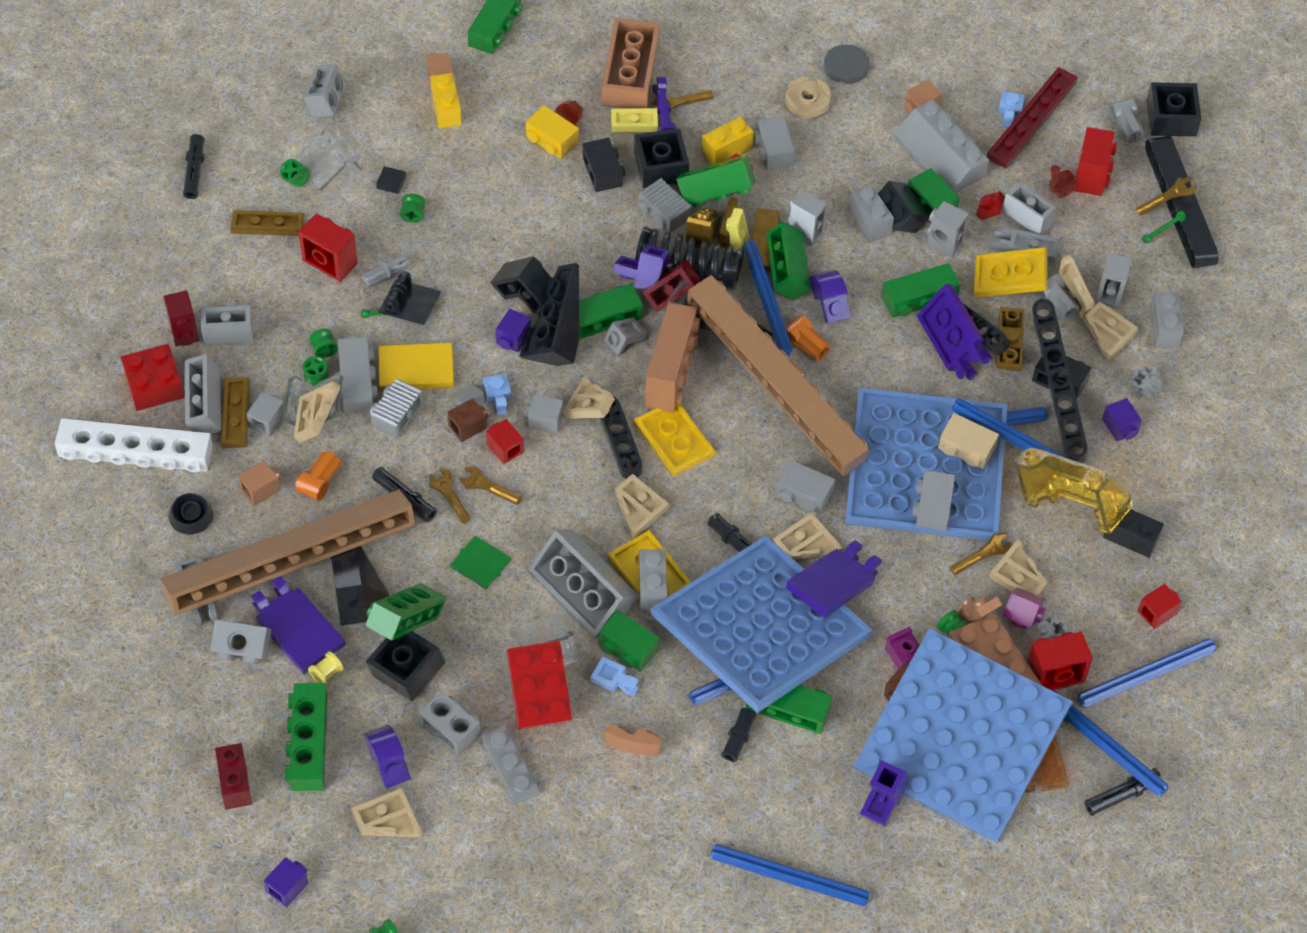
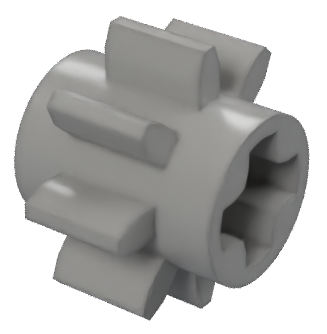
M1147 367L1138 370L1133 375L1131 385L1136 387L1134 393L1149 399L1151 396L1159 393L1163 380L1158 378L1160 372L1154 368L1149 369Z
M1051 615L1037 625L1041 630L1036 636L1038 639L1055 638L1069 632L1070 629L1067 628L1063 619H1055Z

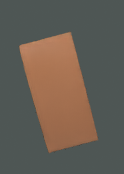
M984 595L976 600L972 596L960 604L962 609L958 613L961 620L973 622L998 609L1002 604L997 596L990 601Z
M611 723L605 730V744L638 755L658 756L661 753L662 739L650 730L645 731L638 728L635 734L632 735L626 728L622 726L617 727Z

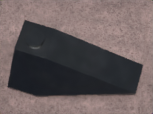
M577 263L558 267L546 291L548 298L542 308L538 307L535 313L538 315V318L533 328L529 327L525 334L519 357L555 366L574 364L579 344V264Z
M358 546L331 557L340 626L367 622V611L370 605L389 596L363 548Z

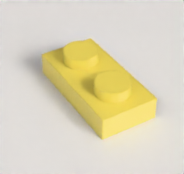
M657 108L611 109L612 132H657L658 130Z
M734 208L731 217H728L726 221V231L730 234V246L733 247V251H738L740 248H743L745 241H750L744 210Z

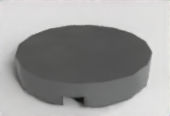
M853 45L835 46L825 56L824 70L836 82L845 81V84L856 83L865 78L868 73L869 58L859 47Z

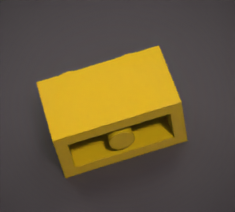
M453 73L430 76L431 96L438 128L461 125V110Z
M543 105L526 121V136L531 142L538 143L544 147L549 154L556 155L562 159L579 143V128Z
M740 116L703 135L701 154L711 165L724 162L735 153L741 155L752 149L754 131Z

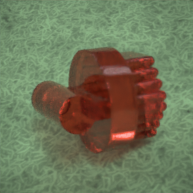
M575 100L564 101L556 107L555 113L576 125L582 118L583 108Z
M1058 165L1051 167L1049 188L1059 198L1070 195L1077 188V181L1074 179V175L1070 170L1060 172Z

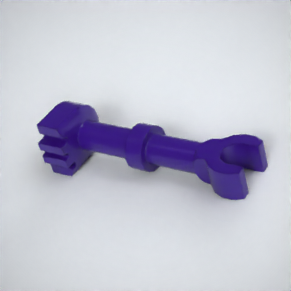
M657 77V85L653 84L652 86L653 93H655L658 99L657 112L661 116L662 121L657 131L677 129L676 124L672 123L670 119L671 106L667 103L666 97L667 80L665 77Z

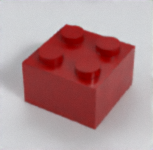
M1091 127L1086 128L1074 186L1075 192L1102 196L1103 188H1108L1111 175L1107 173L1112 174L1114 157H1111V155L1115 156L1117 142L1113 141L1115 132Z
M315 213L298 231L302 261L333 279L341 282L358 264L355 235L349 229L335 224L330 218Z
M169 343L120 356L136 411L185 398L182 382Z
M1082 631L1076 633L1066 632L1059 637L1050 639L1040 638L1032 643L1027 663L1043 687L1049 690H1058L1085 683L1093 657Z

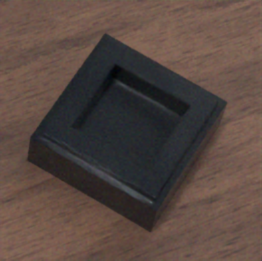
M384 166L376 183L377 189L399 194L407 177L406 171Z

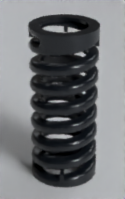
M643 227L637 245L636 260H639L641 251L647 245L656 247L659 234L658 229ZM666 231L664 233L660 248L669 249L670 232ZM681 234L676 236L672 254L663 274L680 264L684 238ZM690 237L682 262L687 259L700 277L699 282L712 275L717 281H723L726 289L735 291L742 269L744 249L740 248L738 251L734 250L733 252V247L727 246L717 273L721 245L719 243L714 244L705 269L708 241L702 240L693 266L696 239ZM732 252H733V257H734V258H733V261H734L733 266H731Z

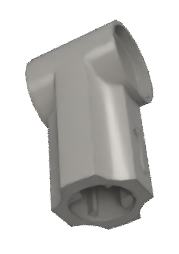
M1131 98L1109 103V118L1112 123H1117L1125 141L1134 143L1143 138L1145 131L1137 117L1135 101Z
M1057 273L1047 277L1046 291L1035 292L1038 299H1048L1053 303L1055 312L1061 320L1066 321L1072 318L1079 310V306L1066 291L1062 277Z

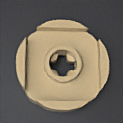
M801 77L793 80L788 85L785 104L801 120L818 117L829 109L831 91L819 79L816 82L810 80V77ZM807 95V97H813V98L810 99V100H807V99H804V96Z

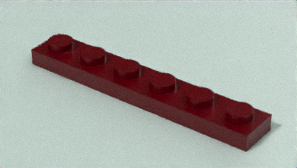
M1058 67L987 152V158L1007 168L1075 86L1078 77Z

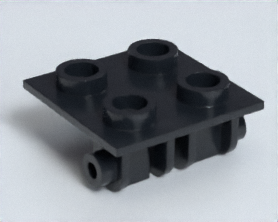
M404 271L393 282L378 313L425 325L441 291L413 284L411 274Z

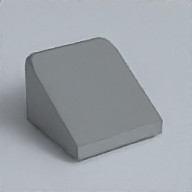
M473 384L451 394V398L457 406L472 398L478 405L485 404L484 393Z

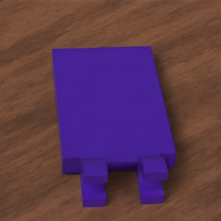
M944 284L917 314V318L947 370L955 371L958 379H963L966 375L968 380H972L977 375V372L967 362L971 359L973 363L981 360L983 364H987L992 357L985 348L980 346L984 339L951 284Z
M854 540L843 553L836 548L790 578L785 588L825 618L873 585L875 576L878 574L876 567L881 565L882 560L873 555L862 565L858 562L859 556L856 553L862 550L863 545Z
M281 576L272 581V584L275 586L273 590L278 597L268 603L260 590L251 595L254 601L252 605L260 613L256 616L257 622L261 627L272 629L270 637L303 674L308 672V668L311 665L315 666L322 661L326 653L332 652L334 654L346 646L342 636L299 588L291 591Z

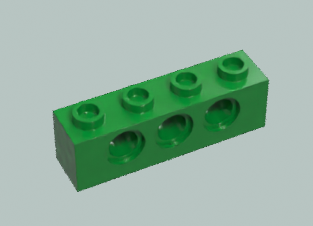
M419 583L373 602L367 611L368 619L365 626L390 640H394L436 621L447 597Z
M294 683L293 693L288 694L289 710L292 709V717H287V733H291V741H286V757H290V765H285V781H290L291 791H324L328 700L326 683ZM305 711L312 712L309 715H302V713ZM304 735H311L308 739L301 738ZM302 759H310L307 763H300Z

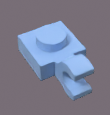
M1002 91L998 113L1005 114L1002 126L1009 127L1013 122V117H1017L1020 114L1025 95Z
M507 374L483 377V387L487 403L495 402L497 415L507 414L506 400L511 399Z
M604 657L601 658L590 677L591 683L611 692H615L616 688L619 687L623 692L635 696L639 689L636 686L639 680L626 675L625 666Z

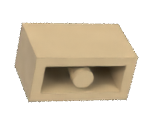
M953 413L940 436L938 448L949 456H956L964 460L970 466L984 469L997 445L999 434Z

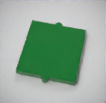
M474 536L465 548L460 549V554L450 564V568L487 589L496 577L501 576V571L510 562L511 557Z

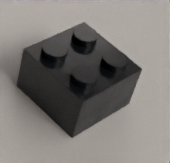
M1151 82L1146 100L1150 135L1196 137L1202 119L1197 83Z
M680 128L634 135V156L643 188L648 187L660 178L668 185L677 184V178L680 174L689 171L690 163Z
M412 631L394 640L385 638L366 660V663L375 678L413 702L445 664V660L439 647Z

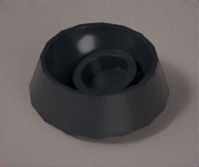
M187 493L175 499L169 509L168 518L170 525L176 531L182 534L193 535L208 528L212 522L213 510L208 501L202 496L195 493Z

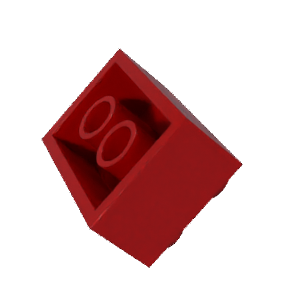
M560 641L508 648L506 656L518 730L571 722L572 714Z

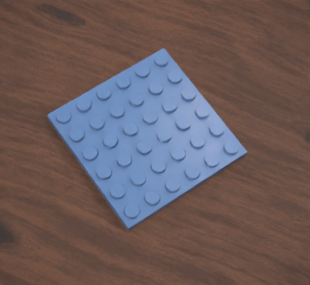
M859 388L854 433L857 437L865 440L869 451L867 460L850 472L845 524L989 541L994 533L998 535L1005 440L998 437L997 445L984 469L970 466L964 460L956 456H949L938 448L940 436L951 416L955 413L952 411L953 403L956 401L955 398ZM964 400L1006 423L1008 404ZM925 470L955 475L946 531L917 527V517L912 516L914 502L920 501V494H916L918 479H923Z
M767 536L762 537L651 609V615L757 713L870 638L873 631L845 605H842L824 618L785 588L787 581L804 569Z
M929 628L853 767L872 778L881 760L906 771L908 780L904 795L997 844L1069 711L1072 701Z

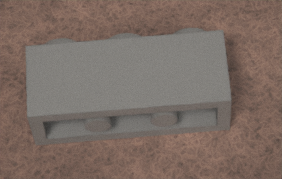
M367 336L337 339L344 413L370 411L373 401H378L377 386H372L371 381L376 380L375 366H370L369 362L374 360L373 346H368Z
M208 354L185 360V424L193 432L214 434L222 431L221 368Z

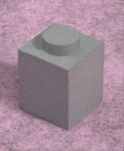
M261 392L247 412L249 427L271 436L286 415L284 401L276 395Z
M534 395L532 403H527L524 417L528 418V428L557 434L563 416V400Z

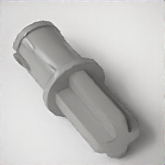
M400 254L390 261L380 262L379 266L363 273V282L367 286H372L384 279H391L392 275L409 267L408 261L400 265L398 264L405 260L406 257Z

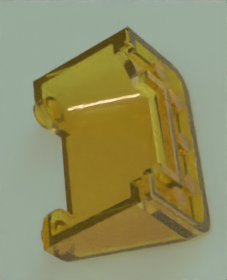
M1036 448L1025 450L1014 461L1025 503L1028 506L1037 508L1039 501L1049 499L1050 503L1054 504L1061 495L1096 507L1094 515L1096 519H1099L1097 523L1098 529L1108 534L1114 530L1133 506L1129 491L1103 470Z

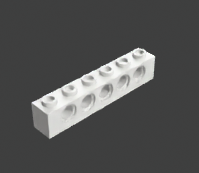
M62 418L55 440L58 457L67 460L85 459L90 462L105 461L116 465L135 464L140 467L155 466L166 470L185 469L190 472H207L213 449L210 433Z

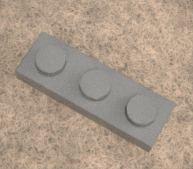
M506 726L481 735V741L514 805L539 795V789Z

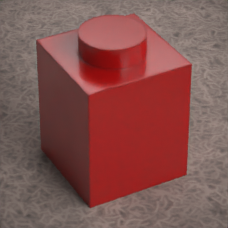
M507 419L493 424L486 430L487 445L503 464L524 453V438Z
M1164 583L1141 599L1137 611L1156 629L1178 614L1182 601L1179 595Z

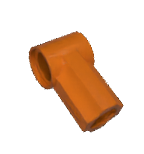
M805 316L797 317L785 327L792 347H800L813 360H822L830 351L831 345L814 331L813 325Z
M330 451L322 452L309 471L305 470L300 474L295 490L316 501L322 500L328 490L330 480L341 466V460Z

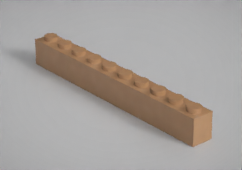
M710 275L688 290L687 303L691 307H697V314L843 477L867 460L869 449L865 440L856 436L848 421L842 420L837 415L834 406L820 396V392L814 384L810 385L799 367H794L791 364L787 354L773 344L771 336L758 327L752 315L745 313L740 302L727 293L726 287L721 281H717Z
M399 489L160 578L165 600L176 616L415 525L412 505Z

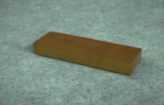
M756 208L752 241L754 240L757 244L765 270L771 271L766 232L778 225L779 210Z
M233 210L230 230L232 234L299 236L298 231L304 226L305 215L304 213Z
M249 377L224 378L222 448H245L248 446Z

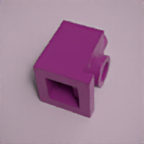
M910 626L887 636L885 650L897 669L904 662L909 665L920 646L912 634L913 630Z

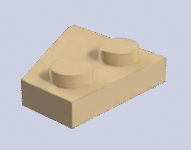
M1068 255L1062 258L1058 274L1065 283L1066 291L1079 306L1077 313L1083 320L1085 315L1093 308L1094 301L1072 256Z
M1100 301L1084 318V323L1108 361L1138 331L1137 326Z
M583 378L562 413L566 419L604 418L615 399L607 390L601 389L597 384L593 385L587 378Z
M332 381L299 397L294 432L295 440L302 443L319 435L341 386Z
M634 474L615 488V496L634 538L639 536L669 509V503Z
M810 513L772 539L794 561L824 557L836 548L841 552L843 549L813 513Z
M1016 540L990 572L989 578L1010 592L1018 587L1040 596L1047 586V581L1042 573L1036 569V564L1032 558H1028L1023 551L1021 541Z
M402 788L351 808L353 817L362 835L422 836L420 826Z

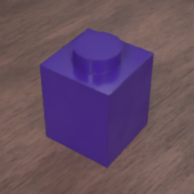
M509 308L496 328V343L503 349H511L518 352L523 345L528 328H531V317Z
M1128 398L1107 405L1102 417L1103 422L1116 442L1134 438L1138 434L1142 419Z
M286 857L264 880L266 893L285 907H288L309 884L306 868L300 862H292Z

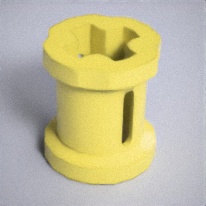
M332 652L326 653L322 661L308 668L310 675L317 683H326V680L333 674L344 670L341 662Z

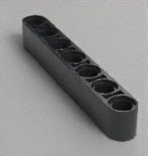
M1171 136L1146 140V154L1163 194L1174 186L1179 177L1183 179L1188 176ZM1190 181L1185 184L1187 189L1191 187ZM1195 193L1191 196H1182L1166 201L1172 219L1176 217L1179 211H1183L1186 215L1184 221H1178L1174 224L1191 267L1200 268L1217 265L1219 260L1217 247Z
M1039 299L1032 307L1033 322L1065 457L1074 462L1083 464L1088 456L1087 442L1055 308L1050 300ZM1046 309L1050 314L1042 317L1037 312ZM1052 332L1055 334V337L1047 340L1043 337V334ZM1058 355L1061 359L1058 362H1050L1048 357ZM1056 378H1064L1066 383L1058 386L1053 381ZM1069 401L1072 403V406L1063 409L1059 406V403ZM1067 424H1075L1077 429L1074 432H1068L1064 427ZM1073 447H1079L1083 452L1075 456L1070 453V450Z

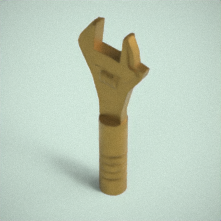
M707 90L682 97H667V103L670 104L672 110L683 104L713 99L712 90ZM658 99L652 101V105L658 104Z
M1179 177L1174 186L1167 192L1136 207V210L1141 216L1170 199L1191 196L1195 192L1197 185L1194 184L1187 189L1185 184L1191 181L1192 178L1186 177L1181 179Z
M465 467V471L472 473L469 479L459 477L460 481L465 485V489L479 488L487 490L516 505L521 502V495L492 483L483 476L477 467Z
M440 468L443 476L435 479L430 474L431 483L429 487L441 492L447 498L462 523L468 522L470 516L452 489L451 472Z
M994 533L983 548L950 566L949 569L955 576L985 557L1006 554L1012 543L1008 542L1003 546L1001 540L1008 536L1007 533H1000L998 535Z

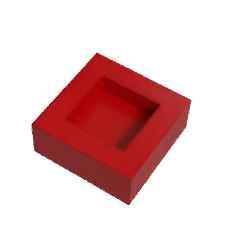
M998 191L981 197L976 215L981 220L1000 215L1005 196Z

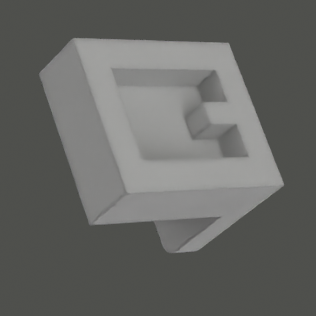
M633 317L612 322L604 341L616 355H620L627 344L644 341L648 333Z

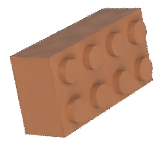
M615 18L602 83V105L624 108H648L659 46L660 23Z
M668 302L646 374V408H657L674 413L676 403L681 404L683 398V389L681 388L682 385L687 384L689 376L687 368L688 366L692 367L694 352L692 351L693 348L698 347L700 334H696L700 327V318H697V307Z
M995 613L949 633L948 638L1041 685Z

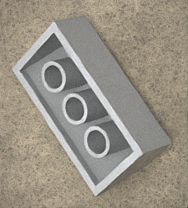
M934 99L916 107L893 134L925 171L932 168L937 175L939 174L948 187L955 192L986 177L989 159Z
M572 529L555 530L528 568L595 637L599 636V631L617 610L627 615L639 598V595Z

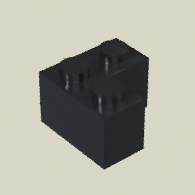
M532 256L506 262L490 283L505 300L519 297L531 312L535 314L538 307L542 308L548 298L546 291L553 277L543 268L542 263Z

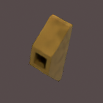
M705 207L690 215L687 219L686 243H688L690 237H694L696 239L695 245L700 246L702 240H707L708 248L711 247L722 215L716 214L714 209Z
M1000 307L997 328L1007 336L1010 345L1007 351L1000 355H995L996 369L1021 371L1024 309Z

